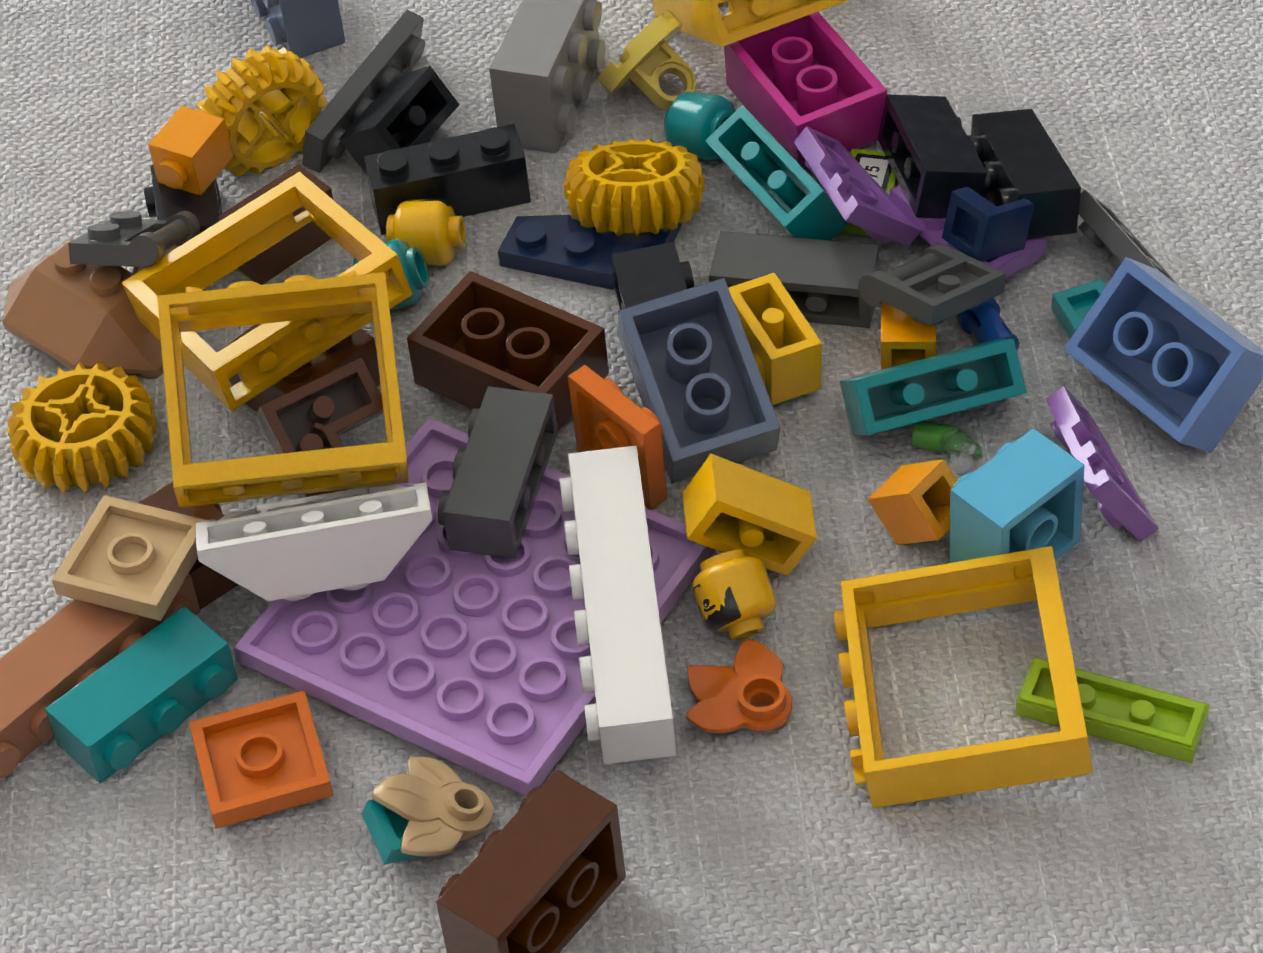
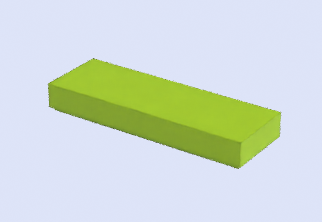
M1034 657L1016 701V715L1060 727L1048 660ZM1075 668L1087 735L1181 761L1193 762L1209 717L1210 704Z

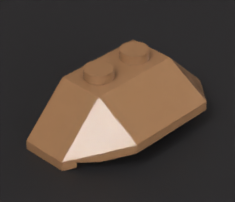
M71 238L48 253L9 284L2 321L5 330L68 368L75 370L80 361L86 369H92L97 363L102 361L108 370L121 366L127 375L140 373L143 378H158L164 373L161 342L139 321L121 283L134 275L121 266L70 264L68 243L74 240Z

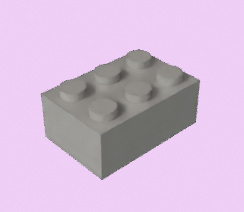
M522 0L494 57L489 72L497 127L514 124L523 149L557 154L565 134L570 135L573 132L576 122V110L580 101L585 102L588 99L593 72L595 69H601L605 58V41L599 39L598 33L602 15L600 1Z

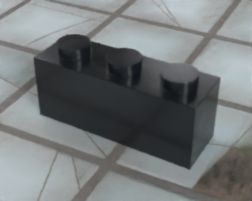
M887 94L878 142L915 216L919 218H946L952 191L969 187L986 199L990 190L989 170L983 166L976 153L975 144L969 140L962 127L960 117L956 116L945 96Z
M1032 109L973 114L971 135L967 136L975 144L976 153L983 166L989 170V196L994 205L998 207L1021 199H1027L1034 204L1027 239L1076 233L1081 186Z
M514 124L488 128L483 131L364 156L372 204L381 235L386 234L388 216L395 214L397 207L407 200L445 199L451 204L455 216L463 217L531 202L525 155Z

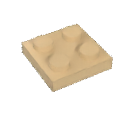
M104 495L53 576L52 583L55 592L60 596L161 621L198 558L196 523L206 520Z

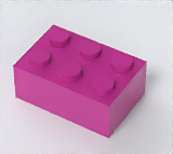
M819 12L724 46L726 85L744 107L804 170L808 169L804 164L806 160L794 144V141L806 126L837 139L848 152L878 140L887 89Z

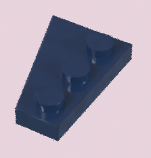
M571 215L517 216L498 249L499 265L614 290L611 254L674 242L681 228V223H678L677 228L673 230L660 229L658 234L644 232L636 236L634 233H623L617 236L612 231L599 233L595 227L586 228L581 226V222L571 218Z

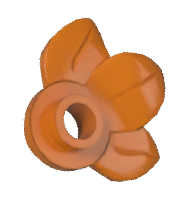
M747 638L741 643L735 656L734 667L689 665L687 668L690 691L698 703L689 709L686 713V719L699 729L712 733H727L742 727L754 731H770L782 726L792 713L791 694L781 682L783 674L782 662L768 647L755 640Z

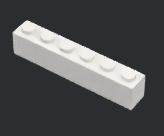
M637 445L569 453L571 477L559 479L563 512L575 511V520L564 521L568 556L580 555V564L569 565L573 600L585 599L586 609L574 611L578 646L590 645L591 656L579 657L583 693L595 692L596 704L584 705L588 741L601 740L604 764L677 756Z

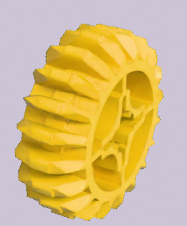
M267 45L260 53L249 48L244 60L241 61L232 57L231 67L225 72L216 70L218 80L214 85L203 86L207 99L196 104L198 110L225 118L233 158L224 167L225 170L235 173L238 177L246 174L248 171L260 175L264 168H275L278 164L291 160V157L298 151L303 152L305 131L328 104L323 93L325 86L321 83L320 77L313 71L314 68L304 58L300 59L292 51H288L284 47L277 50Z
M631 138L626 142L612 140L609 145L605 146L596 144L592 147V151L584 150L578 153L577 158L569 161L566 181H564V196L567 199L571 218L580 221L581 226L586 228L595 227L599 233L612 231L617 236L623 233H634L636 236L644 232L658 234L659 230L663 228L673 230L677 228L678 223H687L692 220V215L700 212L703 192H705L704 175L702 174L701 164L698 163L697 155L687 152V148L683 146L672 147L669 141L657 143L653 142L651 138L645 141H635Z
M79 361L75 370L64 372L58 367L56 376L50 379L38 376L37 388L22 389L21 401L11 404L12 418L7 421V432L11 441L10 448L15 460H18L19 466H21L22 471L27 474L28 478L37 479L44 489L56 484L62 493L65 494L73 486H78L86 494L90 485L97 483L103 484L108 489L111 478L119 476L128 479L129 466H143L145 453L154 450L153 441L155 439L154 435L157 434L156 427L158 422L151 395L147 393L146 388H143L136 375L128 376L121 366L108 370L100 361L92 369H86Z

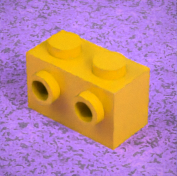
M771 273L728 287L772 406L820 390L822 342L776 274Z
M714 454L709 455L682 492L688 540L723 553L742 549L745 556H753L762 560L766 569L782 575H789L817 539L810 491Z

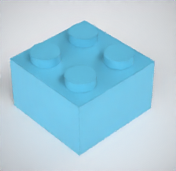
M1034 428L1015 442L1004 444L991 460L975 472L964 474L950 490V563L1052 546L1054 558L1057 560L1080 542L1085 465Z

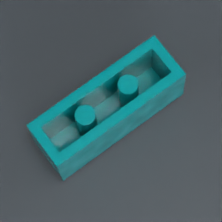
M743 105L705 140L794 237L831 241L849 224V222L845 221L829 195Z
M1014 339L992 340L839 381L852 434L865 436L1027 393Z
M182 607L45 708L57 745L101 784L118 770L129 766L140 753L161 737L174 732L185 719L210 700L220 697L231 684L238 680L229 643L188 608Z

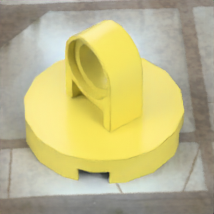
M667 10L664 15L660 14L624 47L625 51L619 57L621 62L615 65L611 61L598 77L599 83L610 94H614L632 80L654 104L669 110V107L678 96H670L662 91L659 86L660 75L664 73L677 75L683 82V93L694 92L696 86L695 74L690 66L668 45L683 24L670 10Z

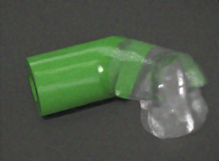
M928 421L915 423L912 434V447L949 454L950 458L947 464L955 475L963 476L969 472L973 473L978 469V460L983 459L982 447L966 432L958 427Z

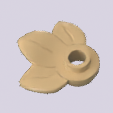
M410 757L407 763L408 774L401 773L388 777L374 789L372 794L373 800L409 820L401 840V852L413 856H441L451 853L459 841L471 840L484 832L489 827L494 814L493 803L482 789L473 784L462 782L450 766L429 757Z

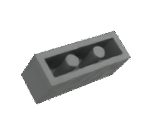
M720 231L709 273V282L725 278L727 286L732 287L775 273L809 323L870 328L874 306H870L863 301L858 290V283L862 276L879 270V245Z
M488 386L481 407L473 408L468 424L469 440L465 449H458L453 464L454 481L451 490L442 492L438 504V523L445 526L449 550L516 558L558 434L553 394Z

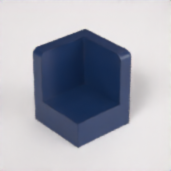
M969 187L952 191L942 239L964 254L981 262L1025 248L1034 204L1027 199H1021L997 207Z

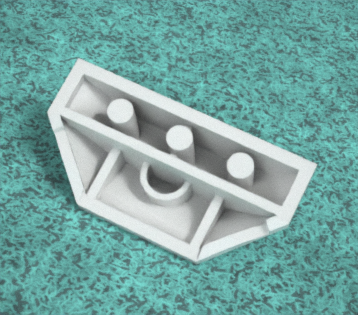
M424 482L408 485V487L392 484L354 488L254 506L226 514L217 521L215 519L196 523L198 560L267 601L279 599L298 601L310 597L313 593L340 588L349 591L365 588L370 583L384 581L433 520L427 484Z

